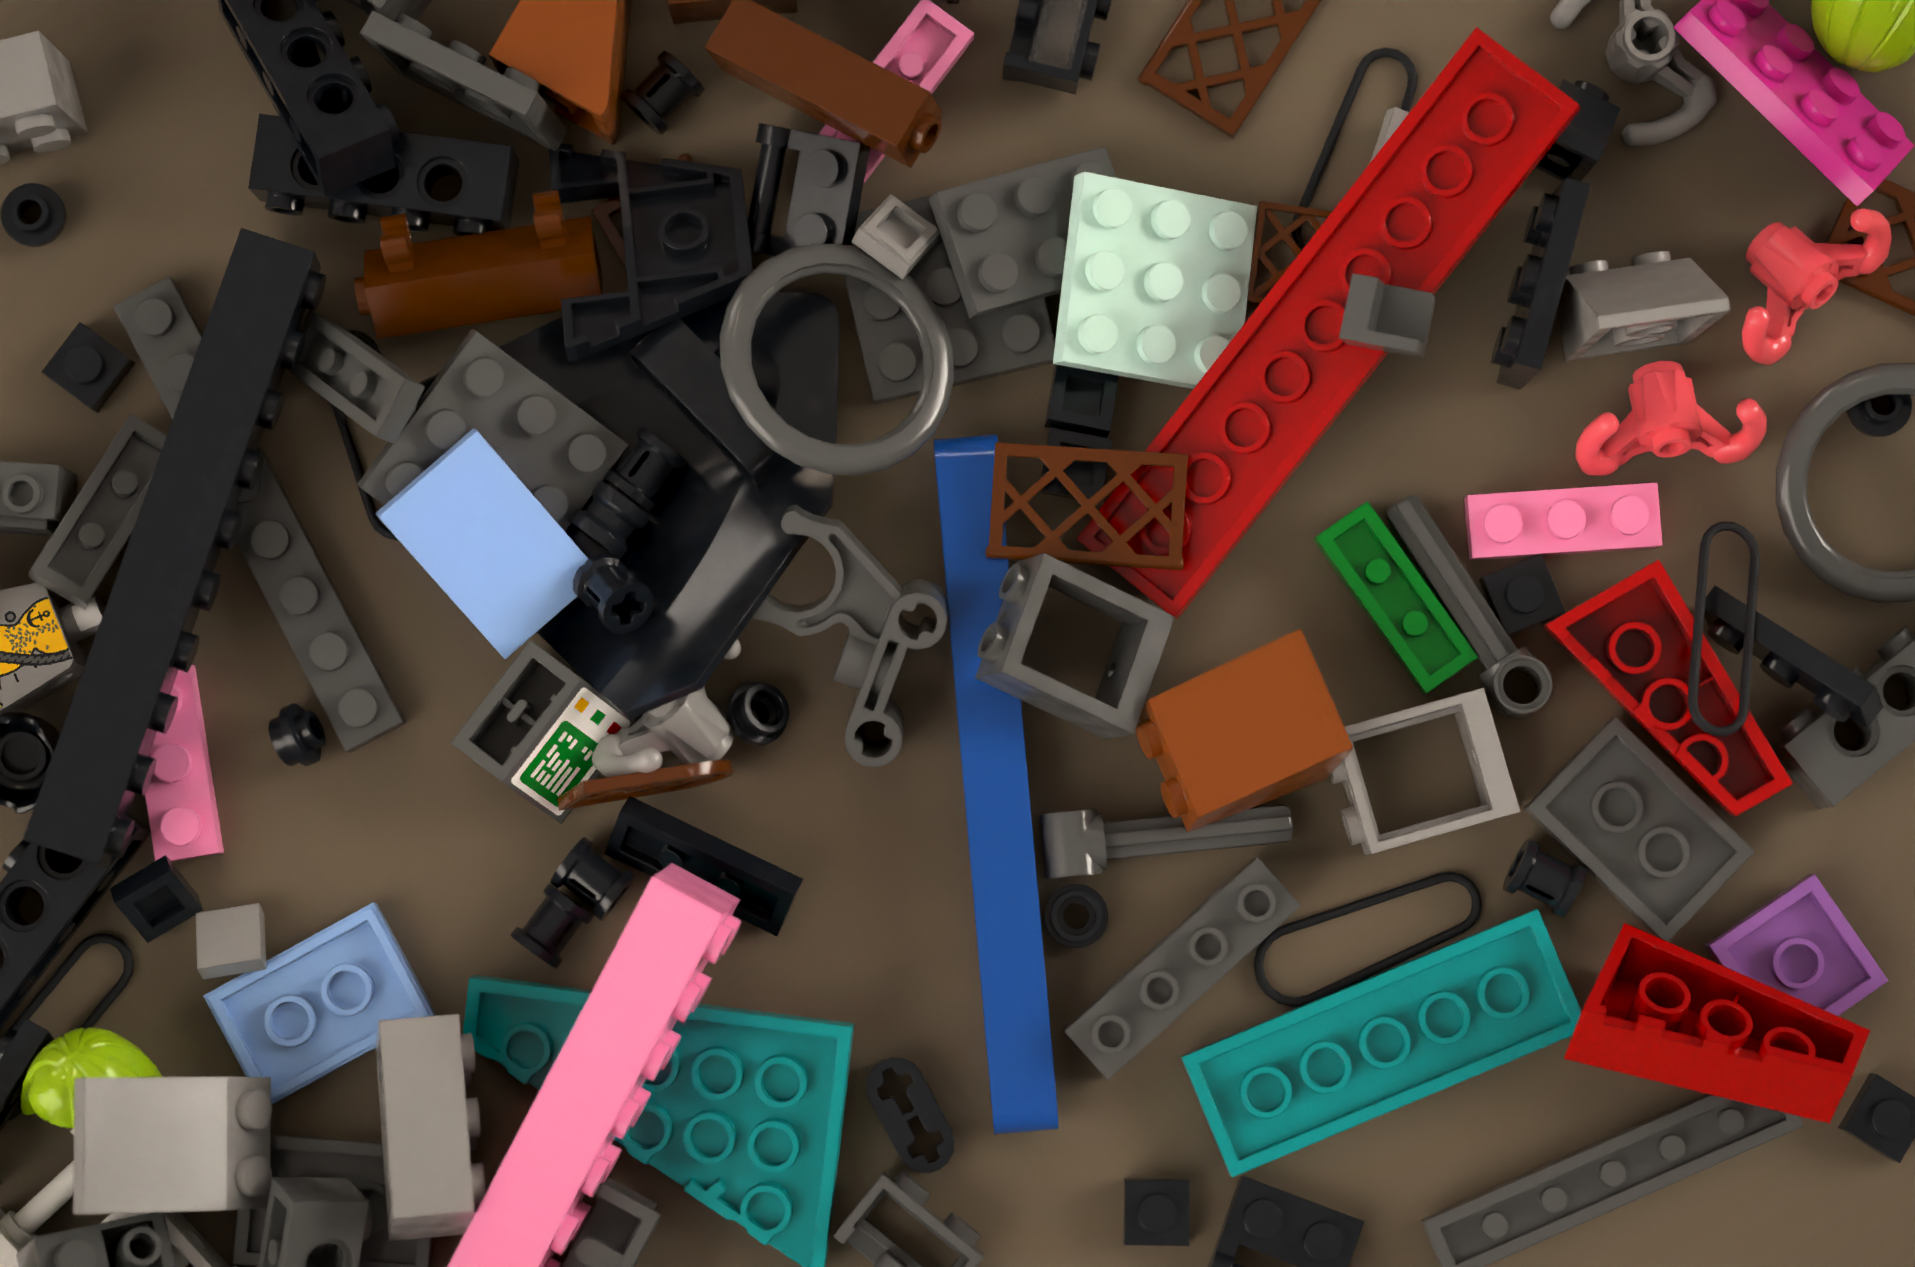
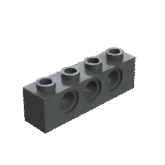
M1903 627L1877 647L1876 652L1881 656V659L1863 673L1858 666L1851 669V671L1877 687L1883 708L1868 728L1852 717H1849L1856 724L1859 731L1858 742L1852 750H1846L1836 742L1833 729L1837 720L1822 709L1814 713L1807 706L1778 728V731L1784 738L1773 746L1772 749L1782 766L1818 809L1836 806L1915 741V632L1911 633L1907 627ZM1889 676L1901 680L1907 689V701L1901 710L1890 707L1884 699L1883 686Z
M1258 857L1251 859L1062 1030L1101 1074L1109 1080L1297 911L1301 904Z
M347 1177L272 1178L258 1267H360L359 1260L362 1242L369 1238L372 1230L373 1217L369 1201ZM326 1243L325 1248L317 1257L307 1260L314 1248Z

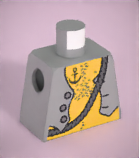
M37 582L0 590V716L8 712H22L82 675L87 656L80 640L97 633L106 608L97 593H95L84 610L74 603L66 605L63 597Z

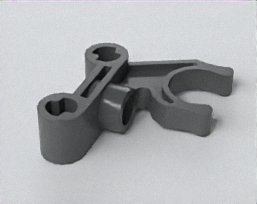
M791 505L785 510L782 517L781 526L783 531L787 534L810 536L823 544L833 558L836 569L835 582L823 597L816 602L804 605L783 603L768 594L752 618L774 623L797 636H808L824 632L836 623H844L848 626L849 633L832 678L833 681L858 689L848 715L844 742L847 752L854 761L868 767L884 766L894 760L901 750L904 729L902 711L895 702L889 699L907 648L917 650L929 648L943 636L946 630L948 614L946 595L938 585L929 580H910L900 586L841 520L814 515L803 510L798 505ZM917 603H924L933 609L936 616L934 619L924 617L920 625H914L906 621L901 611L903 609L913 611ZM869 721L883 723L884 736L887 738L881 741L866 739V727L862 724Z

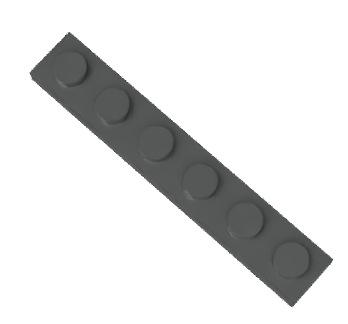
M1705 1094L1427 1216L1420 1221L1440 1267H1485L1799 1129L1804 1125L1800 1116Z

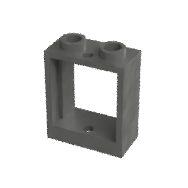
M1045 553L1017 561L1016 564L1009 568L1001 582L999 598L1003 602L996 621L989 625L979 642L977 655L982 660L975 679L1105 740L1134 734L1175 616ZM1048 587L1122 622L1095 698L1021 664Z

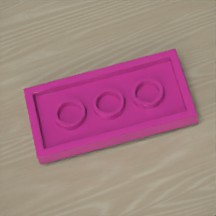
M1701 0L1673 27L1856 206L1860 205L1882 183L1915 146L1906 137L1902 125L1890 114L1880 112L1860 93V88L1855 79L1845 70L1831 65L1815 49L1814 42L1809 34L1801 27L1788 23L1769 4V0Z

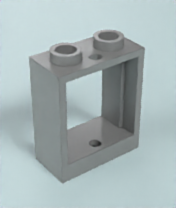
M1484 688L1345 727L1353 745L1357 741L1455 714L1482 805L1379 834L1356 752L1353 748L1330 775L1333 784L1343 782L1349 807L1341 809V817L1351 846L1361 843L1363 854L1369 855L1520 812Z

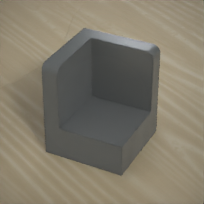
M1353 273L1339 338L1348 345L1424 359L1436 298L1430 292L1387 285L1379 278Z

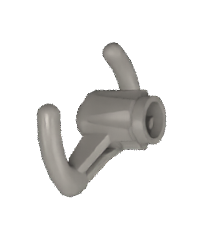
M1560 0L1550 16L1552 25L1557 29L1570 27L1582 8L1591 0ZM1619 0V25L1608 40L1605 52L1610 70L1621 80L1635 84L1654 80L1673 93L1683 97L1684 104L1681 109L1667 117L1652 122L1628 124L1622 131L1623 141L1628 146L1657 145L1680 137L1699 124L1717 101V91L1712 78L1684 59L1678 47L1679 33L1673 28L1674 26L1665 12L1659 9L1655 10L1652 7L1651 0Z
M736 639L724 659L731 660L738 657L741 652V645L738 639ZM704 686L698 691L644 713L631 727L619 730L616 734L604 736L592 754V763L603 776L612 777L636 772L651 773L662 765L663 758L660 752L668 750L684 764L720 760L729 750L734 739V732L730 729L731 725L726 721L727 716L707 698Z

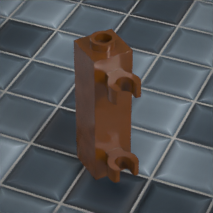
M733 0L704 47L722 71L909 168H912L920 152L926 153L932 148L939 136L943 112L930 91L751 0Z
M558 190L533 194L536 213H533L535 225L412 243L406 214L380 217L383 236L380 237L381 248L364 251V277L354 278V289L359 313L361 316L371 314L377 339L562 311L561 299L603 294L602 267L591 216L564 220Z

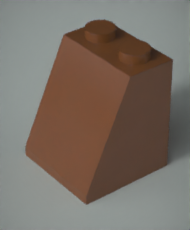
M520 0L490 51L489 57L498 73L503 75L506 68L510 67L524 73L539 83L541 88L538 93L544 95L557 105L554 113L614 145L620 135L623 102L620 95L624 91L631 0Z
M1301 629L1148 699L1143 706L1139 718L1140 722L1137 723L1135 729L1143 753L1149 760L1156 758L1165 781L1161 782L1160 788L1169 813L1173 818H1182L1187 832L1326 780L1354 748Z

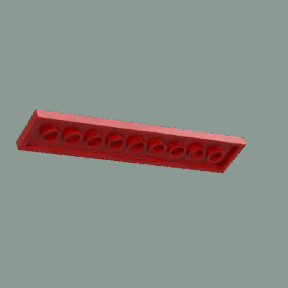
M1476 27L1145 450V452L1188 454L1182 544L1183 569L1110 567L1164 611L1175 616V619H1179L1389 353L1348 345L1339 338L1352 274L1376 277L1387 285L1430 292L1435 295L1581 110L1580 104ZM1141 465L1131 474L1134 480L1155 503H1158L1172 490L1173 467ZM1122 482L1098 511L1117 533L1121 535L1148 510ZM1171 503L1162 510L1169 519L1171 516ZM1155 518L1126 542L1136 554L1168 556L1169 534ZM1093 519L1076 538L1092 552H1102L1112 543Z

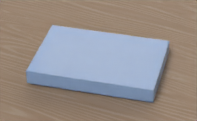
M474 428L375 513L505 660L577 597L573 591V579L577 569L584 565L588 558Z
M376 902L365 906L267 960L265 970L243 973L203 995L245 1076L271 1077L272 1105L376 1048L379 1020L437 1015Z

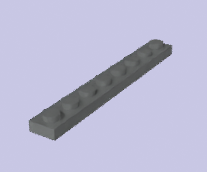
M169 276L113 305L173 420L203 334L176 282ZM259 443L256 452L263 454V463L258 479L252 490L242 489L235 512L242 514V522L236 542L346 752L351 753L406 724V721Z

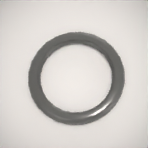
M816 243L787 249L762 262L741 282L727 306L720 333V361L729 396L746 425L770 449L797 465L822 473L837 475H863L889 469L913 456L935 434L948 410L954 384L953 349L942 316L928 293L909 274L902 280L860 248L851 245ZM822 273L848 275L866 281L883 291L905 312L917 332L923 351L924 376L919 397L911 412L894 430L867 442L853 445L832 444L808 437L787 424L770 407L758 387L752 367L751 340L756 320L764 306L782 287L802 277Z
M1915 363L1877 364L1850 372L1823 388L1802 409L1784 439L1776 468V505L1783 532L1798 558L1823 582L1849 596L1878 603L1914 601L1915 568L1907 571H1880L1860 566L1840 555L1824 539L1813 520L1807 498V473L1813 451L1825 430L1842 413L1863 401L1883 395L1909 394L1915 396Z

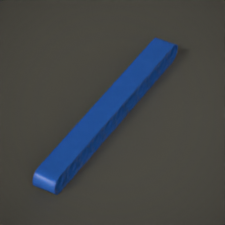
M997 434L934 439L933 443L994 1135L1055 1130L1059 1129L1022 705L1020 699L975 679L982 660L977 655L979 642L989 625L996 621L1003 602L999 598L1000 585L1006 572L1009 570L1008 559L987 558L985 555V549L989 545L995 442H998ZM1005 522L1003 523L1002 546H1007Z

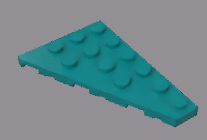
M473 975L469 978L463 1034H473L474 1050L487 1059H494L506 1067L509 1074L525 1085L530 1083L538 1090H541L592 990ZM699 1003L694 1013L690 1012L684 1023L679 1020L676 1021L672 1031L682 1035L664 1070L660 1069L654 1081L646 1078L642 1088L650 1091L652 1094L634 1127L630 1126L623 1139L616 1136L614 1140L625 1147L628 1154L643 1164L649 1163L685 1187L684 1191L725 1219L734 1220L746 1228L749 1235L764 1245L770 1244L802 1267H826L855 1023Z

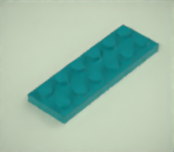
M1533 909L1180 1057L1228 1173L1231 1177H1234L1573 1035L1581 1009L1538 909Z

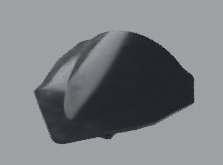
M777 292L766 303L756 320L751 340L752 367L758 387L770 407L787 424L808 437L836 444L840 340L838 311L833 302L821 294ZM732 297L578 361L568 362L562 317L499 346L501 350L629 444L611 471H617L639 442L636 434L641 427L657 436L688 461L683 469L675 468L653 496L652 500L655 506L650 512L637 505L605 479L602 481L635 504L651 518L643 529L632 532L626 540L628 550L619 559L627 568L628 577L644 583L653 595L654 606L646 622L633 632L614 634L602 625L598 618V610L586 606L577 596L537 631L572 668L628 720L704 687L792 559L810 537L787 534L783 531L781 522L785 510L791 505H798L811 514L825 517L833 503L835 474H826L797 465L770 449L746 425L729 396L721 370L720 333L726 309ZM434 375L428 379L419 382L423 386H425L420 398L423 396V394L435 380L437 375ZM593 495L589 498V500L581 510H586L589 504L593 501ZM572 524L565 531L588 559L600 553H609Z

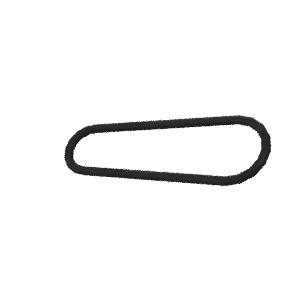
M1381 48L1373 50L1363 57L1355 71L1299 203L1300 207L1308 208L1363 76L1373 61L1383 57L1394 58L1405 67L1408 74V83L1400 109L1407 112L1410 111L1418 76L1415 65L1406 54L1397 49ZM1295 214L1293 222L1302 215ZM1301 225L1291 233L1293 240L1302 251L1305 245L1301 235Z
M1445 872L1280 926L1265 938L1256 950L1254 960L1256 981L1264 993L1277 1003L1292 1007L1302 1006L1366 979L1470 929L1480 916L1482 906L1480 892L1474 882L1463 874ZM1452 881L1459 883L1471 895V913L1460 924L1309 995L1300 997L1282 995L1271 987L1265 977L1263 967L1265 953L1270 945L1283 935L1443 882Z

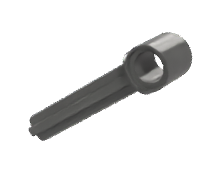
M1412 495L1400 500L1386 512V518L1485 668V671L1478 677L1489 693L1491 704L1498 713L1510 719L1519 720L1534 715L1547 702L1552 692V677L1548 668L1534 657L1527 645L1517 649L1420 499ZM1512 672L1528 674L1534 680L1537 687L1535 700L1527 704H1518L1511 701L1503 688L1505 676Z
M1284 804L1253 807L1190 832H1187L1181 817L1173 818L1171 815L1103 822L1102 815L1097 813V809L1040 815L1046 879L1103 874V870L1107 869V860L1288 843L1293 837L1292 814L1289 807Z

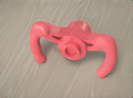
M1861 208L1851 214L1850 223L1852 228L1867 234L1863 244L1814 243L1796 226L1788 228L1781 222L1770 224L1753 239L1746 252V261L1752 265L1750 267L1751 274L1768 289L1766 309L1761 306L1750 308L1742 328V346L1752 361L1763 365H1772L1780 360L1791 348V338L1795 333L1796 323L1805 309L1809 307L1817 309L1823 306L1834 295L1838 288L1839 280L1842 278L1855 277L1860 274H1871L1881 266L1889 255L1892 235L1888 220L1879 211Z
M1674 361L1652 362L1640 367L1632 375L1633 383L1628 387L1632 411L1620 425L1618 418L1609 412H1605L1595 418L1585 427L1578 438L1575 458L1582 472L1591 476L1610 475L1633 456L1648 451L1653 452L1658 457L1669 458L1682 455L1690 449H1697L1706 456L1714 458L1718 463H1735L1745 460L1759 447L1767 431V418L1755 400L1750 398L1743 399L1736 407V414L1743 427L1739 432L1731 434L1696 403L1692 378L1686 377L1681 364Z

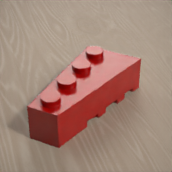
M1659 559L1543 626L1552 638L1728 815L1738 816L1793 784L1750 711H1748L1746 722L1737 732L1728 736L1711 735L1704 732L1694 722L1688 708L1694 617ZM1703 634L1698 709L1702 717L1710 724L1727 726L1732 724L1737 717L1740 694Z
M1624 923L1581 1011L1564 1059L1830 1124L1852 1078L1871 1030Z

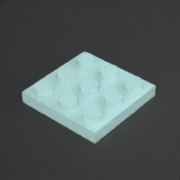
M1089 172L1075 175L1053 364L1194 389L1245 324L1258 206Z

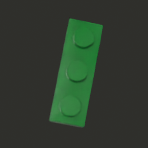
M1368 501L1313 539L1423 695L1478 658L1468 641Z

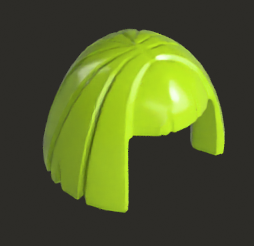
M1811 0L1813 29L1822 48L1838 63L1845 64L1852 69L1857 68L1859 71L1876 73L1897 67L1914 54L1915 0Z
M78 1028L66 1032L63 1036H59L51 1041L33 1060L23 1082L21 1109L25 1115L36 1113L51 1124L74 1129L75 1078L162 1077L155 1064L140 1048L117 1033L101 1028Z

